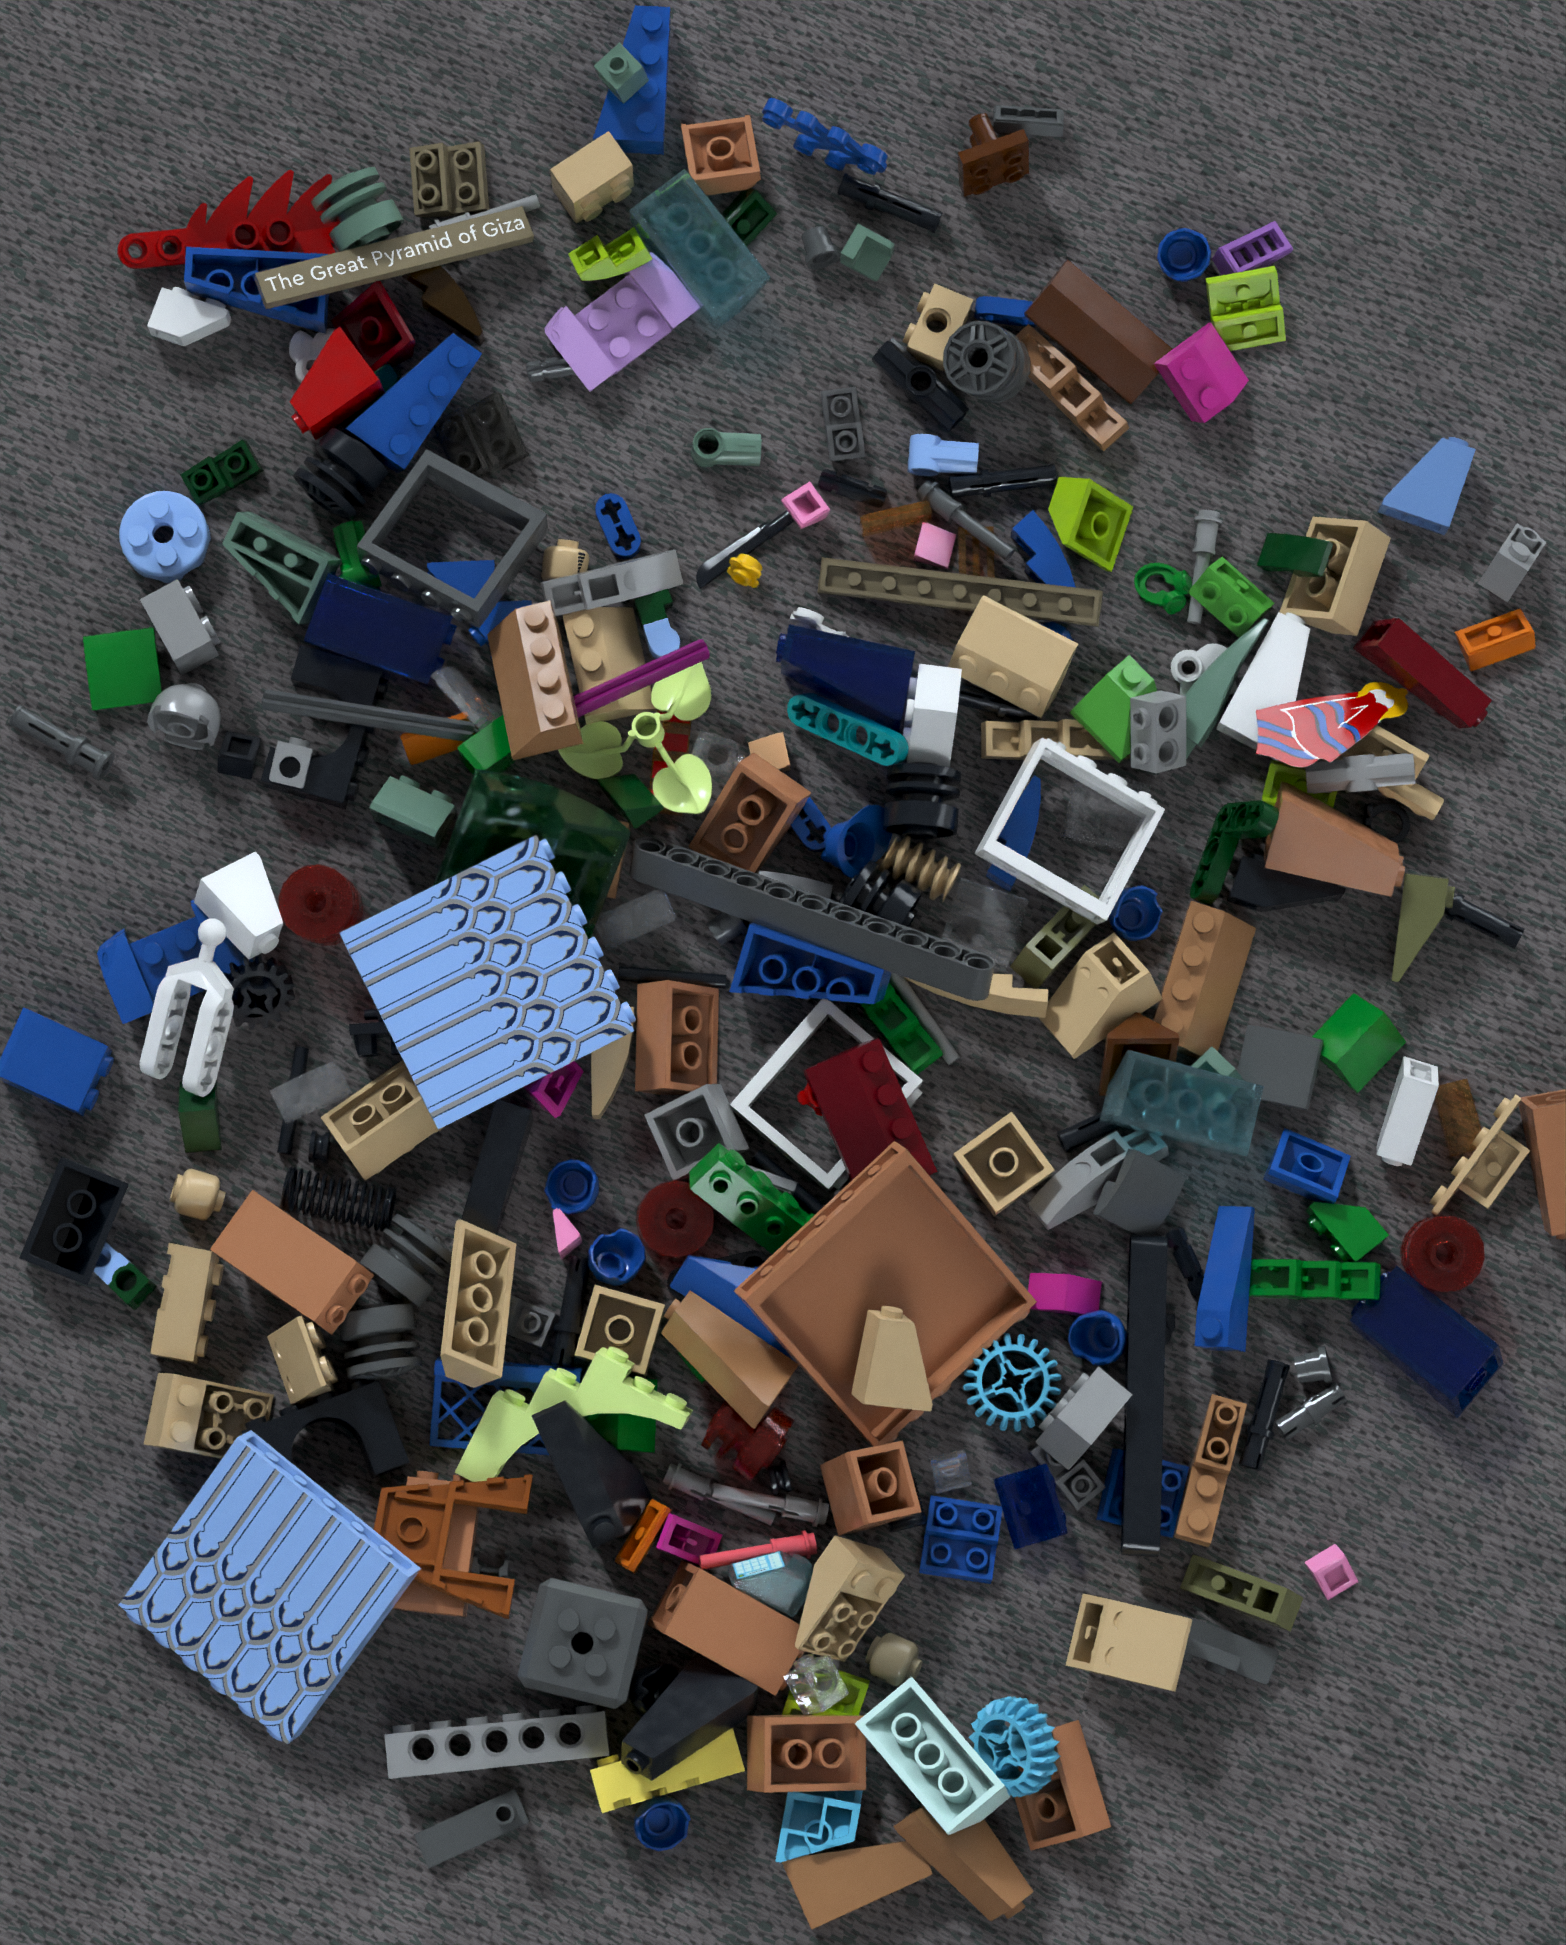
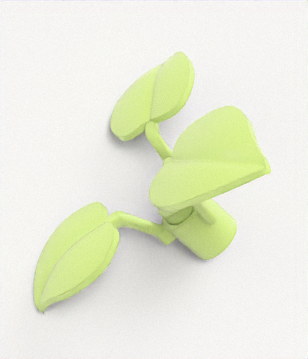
M702 662L654 684L651 702L657 710L667 713L660 714L656 712L653 714L651 712H642L634 718L632 730L628 732L629 736L622 746V737L618 729L608 722L599 721L580 728L583 744L558 749L563 760L574 771L587 778L599 780L601 778L613 777L620 772L623 766L620 753L626 752L634 739H637L644 747H656L668 765L667 768L657 772L653 780L654 796L663 807L677 813L700 814L704 812L712 795L710 772L705 763L692 754L682 755L674 763L661 743L664 739L665 731L660 722L670 720L673 714L681 721H692L706 712L712 695Z

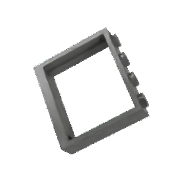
M426 449L358 543L359 563L368 567L371 574L378 575L379 573L387 577L398 589L402 591L410 590L418 594L429 606L434 608L441 607L449 611L457 621L461 622L463 619L480 628L548 532L547 514ZM427 480L522 531L475 598L464 594L379 547Z

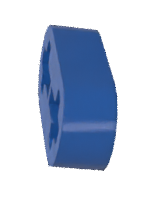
M983 296L976 299L974 317L979 321L1025 327L1028 324L1031 327L1037 326L1024 315L1032 301Z
M605 494L599 498L595 507L598 523L614 556L624 560L632 559L641 548L640 534L624 499L617 494ZM611 503L613 507L620 506L621 508L617 510L619 522L616 524L613 523L609 514L602 515L606 511L605 504ZM623 529L628 539L632 537L635 539L631 542L630 550L625 551L623 546H616L619 543L618 530Z
M809 797L803 806V811L807 817L802 820L798 815L791 824V828L808 850L822 852L825 850L826 836L831 827ZM811 822L817 830L824 829L826 831L823 834V843L819 844L816 840L812 842L807 840L811 836L806 826L808 823Z

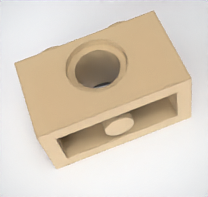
M934 283L930 294L924 292L916 311L920 312L921 315L917 324L910 323L905 333L903 343L908 344L906 350L918 361L945 372L943 367L945 346L949 337L959 327L966 324L972 310L973 299ZM938 320L946 328L942 332L935 333L928 329L927 324L930 321Z

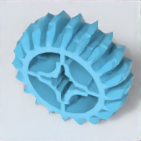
M1009 1333L1004 1334V1345L999 1346L997 1340H993V1350L989 1352L987 1349L982 1348V1360L978 1358L973 1359L974 1362L972 1364H975L974 1366L977 1367L976 1371L966 1369L963 1374L967 1378H974V1383L963 1385L964 1391L975 1390L976 1394L967 1399V1404L973 1405L979 1401L981 1407L976 1410L975 1416L980 1417L985 1411L990 1413L991 1415L986 1421L988 1426H991L996 1418L1001 1419L1000 1431H1005L1008 1421H1013L1014 1431L1019 1432L1021 1430L1020 1420L1025 1419L1029 1428H1033L1035 1422L1031 1415L1035 1413L1039 1419L1044 1420L1047 1415L1041 1409L1042 1405L1050 1409H1054L1056 1406L1054 1401L1047 1398L1048 1394L1056 1396L1061 1392L1059 1388L1050 1386V1382L1060 1381L1061 1375L1057 1373L1050 1375L1048 1371L1057 1366V1361L1051 1360L1046 1364L1043 1361V1358L1048 1355L1050 1350L1044 1348L1039 1354L1033 1351L1038 1345V1340L1033 1339L1028 1347L1023 1346L1024 1334L1018 1335L1016 1344H1011ZM1005 1353H1018L1026 1356L1036 1366L1025 1370H1018L1012 1366ZM995 1358L1000 1378L995 1384L983 1389L982 1376L984 1369ZM1007 1371L1013 1378L1029 1375L1022 1380V1384L1017 1385L1021 1388L1017 1393L1011 1387L995 1390L1003 1384L1002 1381L1007 1380L1004 1377ZM1041 1376L1042 1388L1040 1396L1036 1403L1029 1407L1024 1392L1025 1385L1034 1378ZM998 1395H1007L1013 1400L1019 1412L1000 1410L988 1399Z
M1008 1696L991 1701L985 1708L977 1712L978 1719L971 1723L975 1732L968 1738L974 1743L973 1749L1005 1785L1009 1796L1023 1797L1037 1793L1043 1786L1052 1781L1051 1775L1058 1770L1054 1762L1061 1757L1054 1750V1747L1060 1741L1053 1739L1051 1732L1055 1727L1047 1725L1048 1714L1039 1713L1038 1704H1029L1027 1698ZM1006 1721L1010 1723L1009 1727L1005 1725ZM1019 1766L1024 1769L1023 1772L1018 1770Z

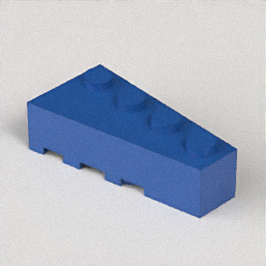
M186 247L184 283L187 291L193 295L214 299L226 305L317 332L327 333L329 294L265 309L254 278L257 272L328 254Z

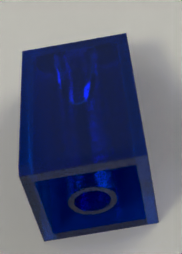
M330 572L327 574L304 641L429 684L432 677L439 679L445 663V659L440 658V654L444 644L451 646L458 626L452 624L454 617L450 614L342 574Z
M789 624L787 634L780 633L776 650V662L781 663V674L859 715L899 732L916 651Z
M1397 1265L1391 1272L1386 1271L1380 1276V1300H1360L1351 1312L1352 1318L1350 1322L1353 1329L1457 1418L1504 1364L1499 1345Z

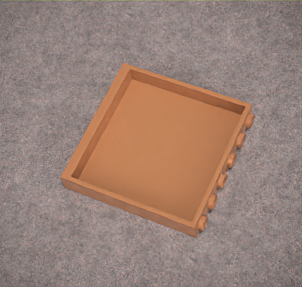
M895 1141L734 1290L744 1304L872 1447L893 1443L898 1437V1432L909 1422L917 1420L924 1411L866 1405L851 1394L868 1309L881 1311L882 1306L896 1307L902 1309L903 1315L914 1322L930 1395L933 1400L945 1394L951 1387V1383L966 1369H971L975 1365L972 1364L974 1362L973 1359H977L983 1353L982 1348L988 1349L992 1347L993 1340H997L999 1343L1004 1333L1014 1323L1026 1318L1030 1313V1308L1037 1302L910 1152Z

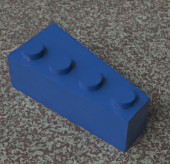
M635 5L623 46L643 66L649 81L624 104L608 89L593 141L609 131L624 153L664 155L671 25L670 7Z
M452 333L341 432L360 441L375 454L380 462L396 473H400L407 467L482 353Z
M751 923L748 927L729 992L875 1004L884 999L892 972Z

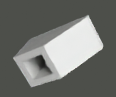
M162 287L147 327L152 336L186 346L228 327L232 319L229 311L225 309L226 306L217 300L207 298L204 302L192 298L193 294L185 289L173 287L172 290Z

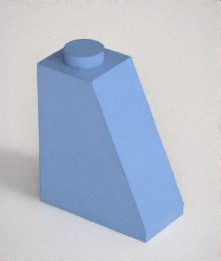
M1441 438L1384 497L1378 513L1445 535L1450 527L1476 449L1468 447V442L1459 438Z

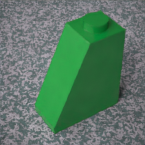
M503 715L457 747L461 762L483 787L487 786L516 761L511 756Z

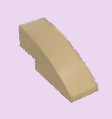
M630 1007L633 1014H635L634 1007ZM634 1031L591 1052L593 1119H601L622 1081L630 1056Z

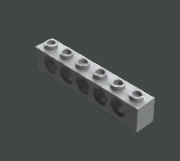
M597 1705L575 1707L576 1714L561 1716L560 1708L539 1711V1718L526 1720L524 1712L503 1714V1722L488 1723V1716L466 1718V1726L452 1727L451 1720L429 1722L430 1730L415 1731L414 1724L392 1726L393 1734H384L388 1779L610 1756L606 1711L598 1712ZM570 1722L577 1724L581 1730L579 1741L572 1745L566 1744L560 1737L561 1728ZM532 1726L540 1728L544 1733V1742L538 1748H530L524 1742V1733ZM495 1730L505 1733L508 1739L506 1748L501 1752L492 1751L487 1744L489 1734ZM458 1734L467 1736L471 1742L470 1751L464 1756H458L451 1750V1741ZM421 1738L429 1739L434 1745V1753L427 1760L419 1759L414 1752L415 1743Z

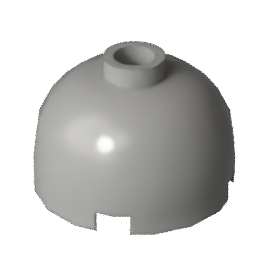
M197 683L178 684L166 688L156 697L149 712L147 723L154 733H156L157 728L166 733L165 741L185 748L200 750L203 749L205 743H209L210 747L214 745L220 727L221 712L215 699L203 686Z

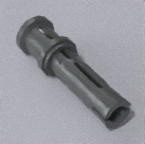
M22 705L15 709L10 718V725L19 728L38 741L65 755V760L71 766L77 764L93 774L92 777L97 781L107 774L115 756L113 752L100 750L90 744L89 739L85 736L79 735L74 737L53 723L27 710ZM34 725L55 736L56 739L41 731L40 729L36 728Z

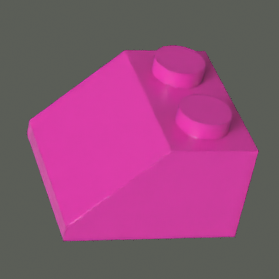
M1210 322L1154 363L1168 387L1193 422H1207L1230 405L1249 381Z

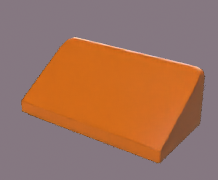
M1521 608L1455 632L1471 672L1530 651L1536 647L1535 632Z
M468 712L448 717L450 719L471 722ZM407 732L402 733L400 736L411 765L455 751L463 743V741Z
M654 1499L650 1500L615 1558V1562L635 1574L664 1527L668 1514L672 1513V1509Z

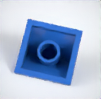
M1284 1128L1263 1180L1315 1202L1334 1204L1338 1198L1351 1156Z

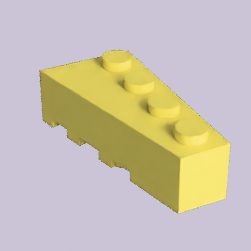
M731 1728L652 1781L641 1774L630 1772L625 1765L621 1764L618 1754L597 1760L598 1768L591 1769L590 1773L601 1812L605 1813L623 1806L652 1799V1796H662L745 1771L734 1730Z

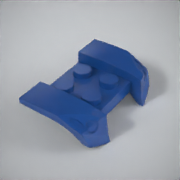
M191 900V906L195 914L193 918L133 943L129 942L125 929H122L99 947L97 956L102 974L123 1024L152 1013L157 989L161 981L166 977L168 966L199 957L202 942L198 937V928L203 921L209 918L194 903V900ZM226 936L224 941L216 946L213 961L223 973L230 974L229 964L232 962L237 966L242 965V957L245 955ZM191 984L190 997L205 991V989Z

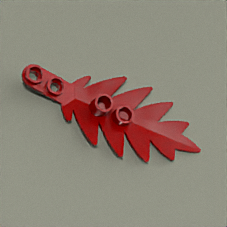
M288 170L263 194L247 217L253 177L248 176L223 199L207 223V204L202 203L191 216L186 228L131 233L124 236L117 247L118 258L128 268L142 269L184 265L186 247L328 255L336 253L332 246L334 243L329 234L340 221L323 224L320 216L324 211L317 212L311 203L316 195L331 184L332 175L326 174L300 196L287 213L294 171ZM164 243L173 244L175 247L174 254L165 253L163 250ZM130 246L139 248V257L134 258L129 254L128 249Z

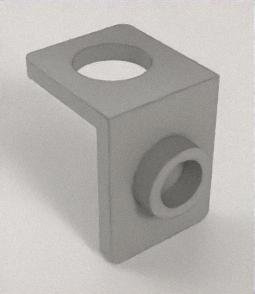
M290 737L288 743L278 741L269 780L303 788L311 757H318L319 752L309 748L311 742ZM287 757H294L300 763V772L293 778L283 776L280 771V764Z

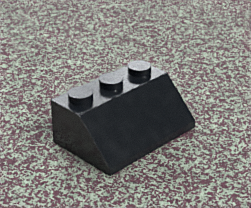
M61 1157L19 1260L88 1285L129 1183Z

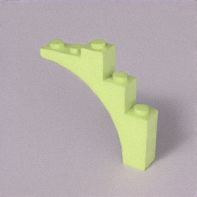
M609 1346L606 1349L602 1347L596 1352L581 1383L576 1381L577 1377L573 1373L562 1368H557V1370L551 1368L544 1374L530 1404L525 1403V1397L513 1390L497 1391L492 1396L455 1473L472 1482L487 1481V1478L498 1477L509 1458L524 1443L539 1434L532 1415L565 1400L582 1416L597 1413H626L656 1419L680 1430L688 1422L693 1410L686 1407L687 1402L679 1396L671 1393L665 1396L655 1391V1386L650 1381L639 1376H635L634 1379L629 1377L635 1364L627 1360L629 1356L618 1348Z

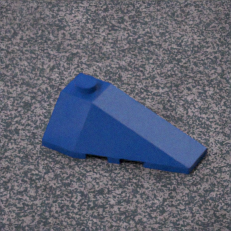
M692 1255L687 1256L670 1284L672 1289L683 1296H686L691 1290L795 1361L734 1292L759 1267L754 1266V1268L732 1265L728 1261Z

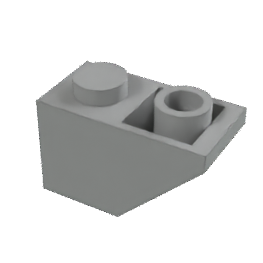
M1517 523L1478 584L1508 602L1545 546L1546 541L1541 539L1534 530L1522 527Z

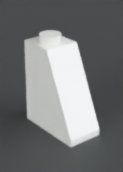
M256 852L200 880L194 903L208 918L218 919L224 924L227 938L248 960L261 953L267 954L277 946L283 921L262 860Z
M1403 1056L1377 1142V1155L1382 1156L1381 1159L1384 1162L1394 1166H1402L1403 1163L1412 1165L1439 1087L1437 1066Z

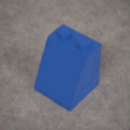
M23 1007L0 1058V1080L10 1086L83 1116L86 1109L90 1111L93 1109L99 1096V1090L95 1088L100 1077L106 1078L109 1074L114 1058L110 1056L112 1050L107 1045Z

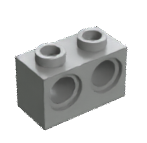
M1160 690L1130 698L1131 767L1152 773H1160L1186 766V696Z

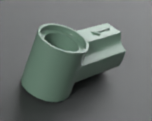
M704 428L694 436L690 451L691 457L701 467H712L715 464L760 466L761 434L718 432L712 428ZM708 441L715 445L717 451L713 454H704L700 451L698 445L701 442Z

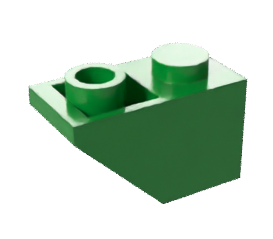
M1314 1202L1306 1210L1310 1216L1306 1219L1308 1224L1319 1236L1323 1233L1333 1244L1330 1246V1250L1340 1262H1359L1389 1236L1366 1207Z

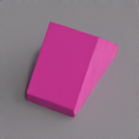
M573 1061L523 1088L543 1110L557 1118L564 1110L584 1071Z
M1030 1273L1028 1292L1037 1301L1030 1310L1078 1316L1098 1311L1102 1281L1071 1274Z
M669 1513L656 1549L700 1566L699 1555L716 1553L723 1535Z

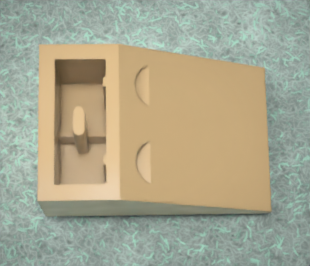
M1112 933L1082 955L1048 1001L1046 1018H1038L1070 1056L1075 1059L1105 1039L1109 1032L1135 1012L1141 1014L1163 998L1149 970L1115 933Z
M299 1316L267 1336L291 1405L298 1403L301 1405L312 1401L313 1398L330 1391L335 1392L333 1384L339 1382L332 1361H329V1359L322 1355L321 1349L327 1348L320 1327H317L316 1324L314 1325L313 1321L309 1322L303 1316Z
M158 1373L144 1445L222 1459L236 1438L239 1437L240 1432L246 1430L245 1423L265 1416L266 1421H269L274 1395L177 1374Z
M834 1536L814 1564L795 1647L798 1650L845 1662L849 1655L853 1653L867 1629L874 1623L888 1599L895 1593L905 1574L882 1549Z
M1083 1594L1066 1666L1176 1692L1193 1619Z

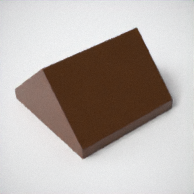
M1135 1012L1109 1032L1106 1037L1098 1090L1099 1096L1170 1095L1179 1045L1178 1033L1138 1012Z

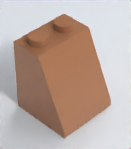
M903 1441L850 1451L820 1465L838 1536L864 1531L922 1512Z

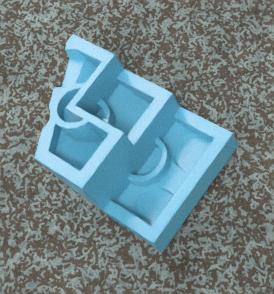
M863 1790L787 1792L775 1862L781 1863L855 1841Z

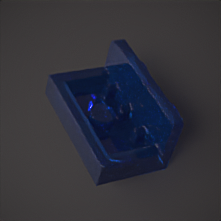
M1047 1464L993 1479L1014 1550L1068 1533L1066 1515L1060 1507L1055 1491V1479L1050 1473Z

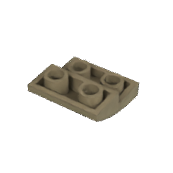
M480 141L448 147L444 143L409 148L414 215L416 217L459 216L467 212L471 215L489 210L485 148Z

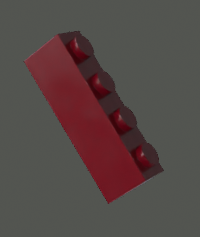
M879 1038L863 1042L803 1070L851 1181L894 1141L906 1148L928 1175L938 1172Z

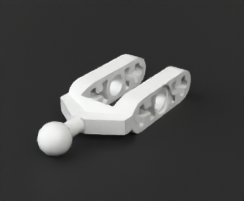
M214 918L203 921L198 928V937L202 942L199 957L168 966L166 977L161 981L157 989L140 1058V1070L142 1073L156 1079H163L168 1075L174 1063L190 998L191 984L207 990L200 1006L182 1081L183 1088L186 1091L201 1097L207 1096L215 1085L234 1009L233 1000L231 999L234 988L213 961L216 946L221 944L226 937L224 924Z

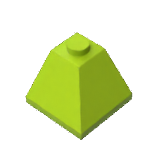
M1059 477L1048 511L1062 544L1103 570L1112 572L1133 506L1091 479Z

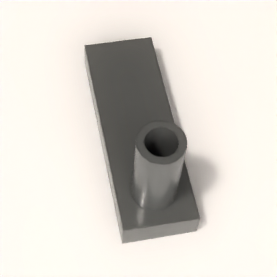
M515 1788L414 1834L429 1869L530 1823V1820Z

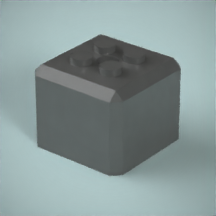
M554 1578L546 1580L539 1585L517 1676L526 1688L614 1709L621 1707L629 1699L630 1687L635 1674L649 1615L648 1609L643 1601L638 1598ZM579 1632H586L593 1638V1647L586 1654H578L572 1647V1639Z

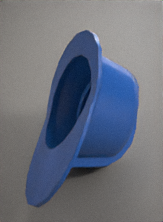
M868 805L856 813L849 821L834 825L826 836L825 850L821 854L822 860L830 862L831 865L840 869L850 879H853L856 874L864 869L870 860L873 862L879 860L886 852L892 838V833L883 830L884 808L879 805Z

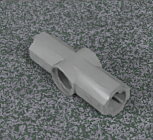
M1413 753L1391 754L1375 757V754L1342 757L1343 760H1334L1330 763L1327 761L1315 762L1305 767L1307 793L1313 794L1345 790V793L1378 790V787L1416 784Z

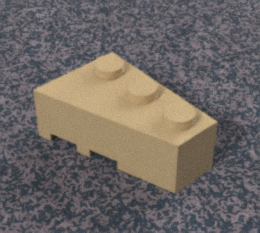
M169 1243L167 1254L171 1255L168 1273L163 1276L161 1287L164 1288L161 1307L157 1311L150 1354L156 1357L197 1364L198 1358L205 1357L209 1336L203 1334L206 1321L212 1322L214 1317L216 1300H212L211 1296L213 1286H220L224 1265L218 1264L219 1257L212 1251Z

